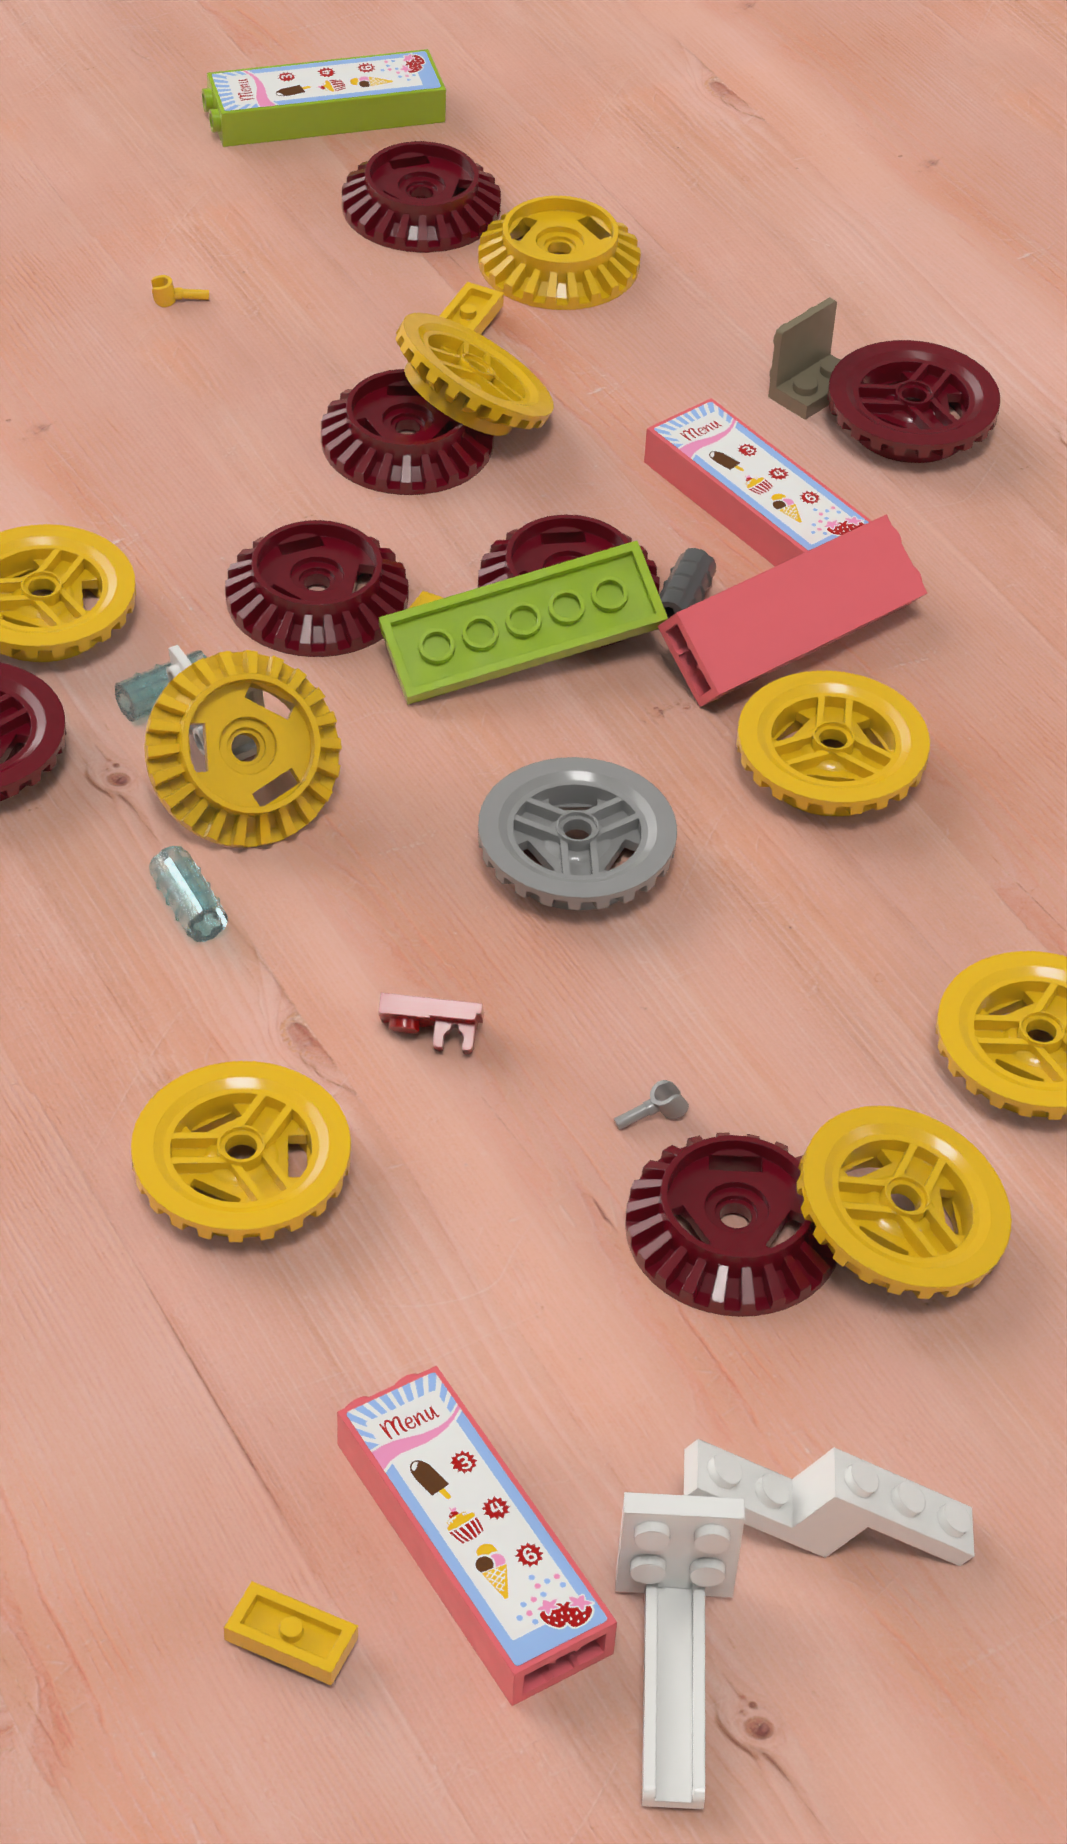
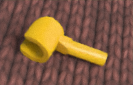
M158 275L151 280L153 298L160 307H169L176 302V299L209 300V290L174 288L170 276Z

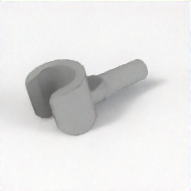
M661 1080L652 1087L650 1099L614 1118L618 1129L621 1130L659 1111L668 1119H677L687 1112L689 1104L682 1095H679L681 1091L673 1082Z

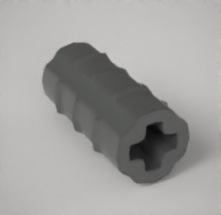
M688 548L679 556L675 566L670 569V575L664 581L663 589L659 594L668 618L705 599V593L712 584L717 567L713 557L709 556L706 551L698 548Z

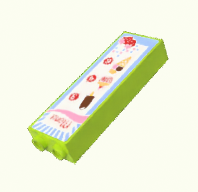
M424 49L207 73V88L202 89V103L204 111L209 112L212 133L218 132L222 146L228 147L445 122L446 88L429 50Z

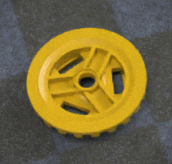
M543 196L518 204L509 212L501 215V220L492 221L488 225L487 231L482 232L480 237L478 265L481 274L488 284L495 290L504 292V296L514 301L543 309L577 310L602 305L625 293L634 284L639 274L641 252L640 248L637 247L638 240L635 235L628 233V227L623 223L616 222L614 217L601 206L577 197ZM525 235L520 241L517 240L519 237Z
M428 313L408 314L396 332V342L408 360L404 369L408 381L425 400L452 419L474 430L490 435L502 436L507 435L513 427L522 429L540 428L551 415L554 409V402L544 384L513 355L481 334L449 319Z
M28 525L0 532V654L30 662L60 661L77 656L89 650L98 642L106 641L111 637V630L121 629L124 626L126 614L132 613L135 606V574L129 559L115 544L96 533L65 525ZM42 589L53 591V593L45 596L31 594L36 590ZM82 589H87L98 598L97 603L91 610L84 609Z
M245 650L243 652L224 651L192 663L175 676L160 693L147 722L144 743L145 762L148 776L160 802L175 820L187 830L205 840L228 847H259L281 841L295 834L309 824L318 815L324 804L328 802L333 793L332 788L335 780L339 777L341 767L339 765V752L342 750L341 738H338L337 719L334 711L330 712L324 700L326 696L319 687L315 688L306 678L307 675L299 668L294 669L284 663V659L274 655L269 657L252 650ZM249 687L265 691L284 703L290 710L287 719L245 698ZM190 725L203 726L206 772H196L192 764L189 740ZM245 735L254 740L257 746V753L252 761H241L234 756L232 742L236 736ZM289 770L297 781L296 785L267 805L259 806L252 794Z
M817 670L795 673L768 683L752 695L740 714L736 745L737 752L741 753V764L744 769L753 772V781L759 787H770L773 797L812 814L850 816L862 814L872 808L880 810L887 807L889 799L900 801L906 797L909 787H916L921 781L923 771L926 770L930 751V736L920 712L909 700L891 687L858 674ZM796 732L792 737L781 740L785 736ZM826 739H833L842 742L844 746L832 748L825 746L821 742Z
M1015 951L993 955L968 966L945 989L937 1014L935 1034L939 1037L938 1049L941 1056L948 1058L949 1071L954 1077H964L967 1090L974 1095L982 1094L990 1100V1105L999 1109L1004 1108L1018 1113V1115L1030 1118L1035 1116L1048 1117L1049 1120H1061L1063 1115H1067V956L1040 951ZM1035 1029L1044 1030L1051 1034L1054 1039L1048 1042H1039L1032 1039L1027 1032Z
M222 1062L204 1066L181 1075L165 1085L148 1101L141 1111L132 1133V1169L135 1172L137 1187L141 1194L148 1196L150 1207L157 1214H168L173 1226L181 1230L188 1226L197 1228L198 1237L210 1240L214 1235L228 1237L229 1242H243V1238L257 1236L262 1241L274 1238L275 1231L284 1227L290 1232L303 1227L305 1217L308 1215L318 1217L326 1210L329 1198H337L342 1190L344 1176L348 1175L350 1168V1130L342 1109L332 1095L314 1080L297 1071L265 1062ZM288 1144H299L307 1155V1168L300 1177H289ZM236 1145H248L256 1151L254 1155L246 1159H236L227 1153L230 1148ZM196 1187L200 1190H203L226 1201L214 1199L206 1195H203L198 1191L194 1190V1188Z
M878 1105L854 1108L838 1114L822 1125L811 1139L800 1160L798 1169L801 1171V1174L797 1181V1193L804 1197V1202L801 1206L804 1219L815 1223L816 1228L813 1235L820 1245L827 1244L834 1254L833 1259L842 1267L846 1266L857 1274L859 1279L868 1284L874 1283L886 1287L887 1292L901 1295L904 1290H912L918 1299H930L935 1292H940L945 1297L955 1296L963 1287L972 1289L980 1284L982 1279L991 1273L1005 1252L1011 1234L1012 1218L1009 1200L1002 1181L986 1157L970 1141L937 1119L913 1110L894 1106ZM880 1168L862 1177L847 1175V1172L855 1169ZM901 1194L906 1196L913 1202L915 1210L906 1211L899 1208L893 1202L891 1195ZM943 1207L950 1217L954 1232L946 1223Z

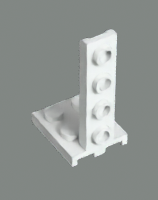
M624 1492L615 1591L645 1593L642 1806L704 1809L705 1596L733 1598L745 1522V1498Z

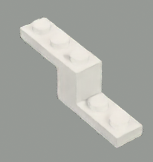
M697 1439L684 1449V1495L745 1498L744 1524L824 1558L867 1527L958 1566L963 1565L975 1556L972 1507L835 1447L793 1479L700 1439Z

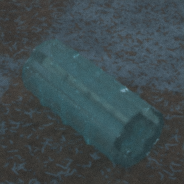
M201 650L185 654L191 663L207 658ZM170 661L161 665L156 664L154 668L142 673L136 672L134 676L115 684V697L118 706L129 721L134 722L150 715L157 698L169 683L166 668L171 666Z
M181 846L164 848L159 854L154 856L149 865V872L156 882V888L164 895L166 905L170 906L173 910L175 920L180 922L186 934L196 942H205L215 938L225 929L228 915L220 904V898L216 897L213 893L210 882L206 881L203 877L201 867L195 864L189 852Z

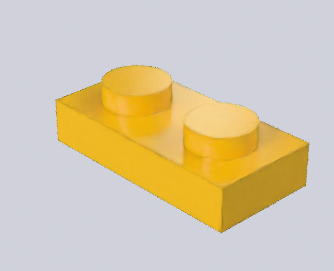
M466 282L439 316L481 334L503 307L504 292Z
M251 1581L224 1626V1640L332 1686L358 1640V1625Z

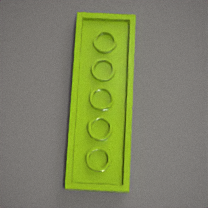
M637 540L379 617V627L407 705L657 630V626L666 621L668 617Z

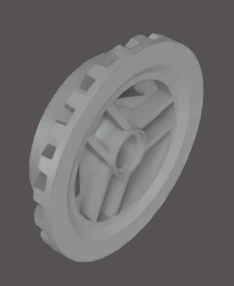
M567 757L543 760L524 766L507 775L491 789L479 813V848L483 850V860L487 867L495 868L496 878L502 884H515V893L524 898L530 896L540 902V904L560 909L608 908L609 905L618 901L626 903L633 900L637 890L648 892L655 886L657 877L665 876L669 870L670 860L674 858L676 849V819L665 796L641 775L620 765L603 760ZM578 829L587 832L590 836L578 840L569 838L565 833ZM624 848L635 851L626 862L609 870ZM528 849L543 866L535 863L523 851Z

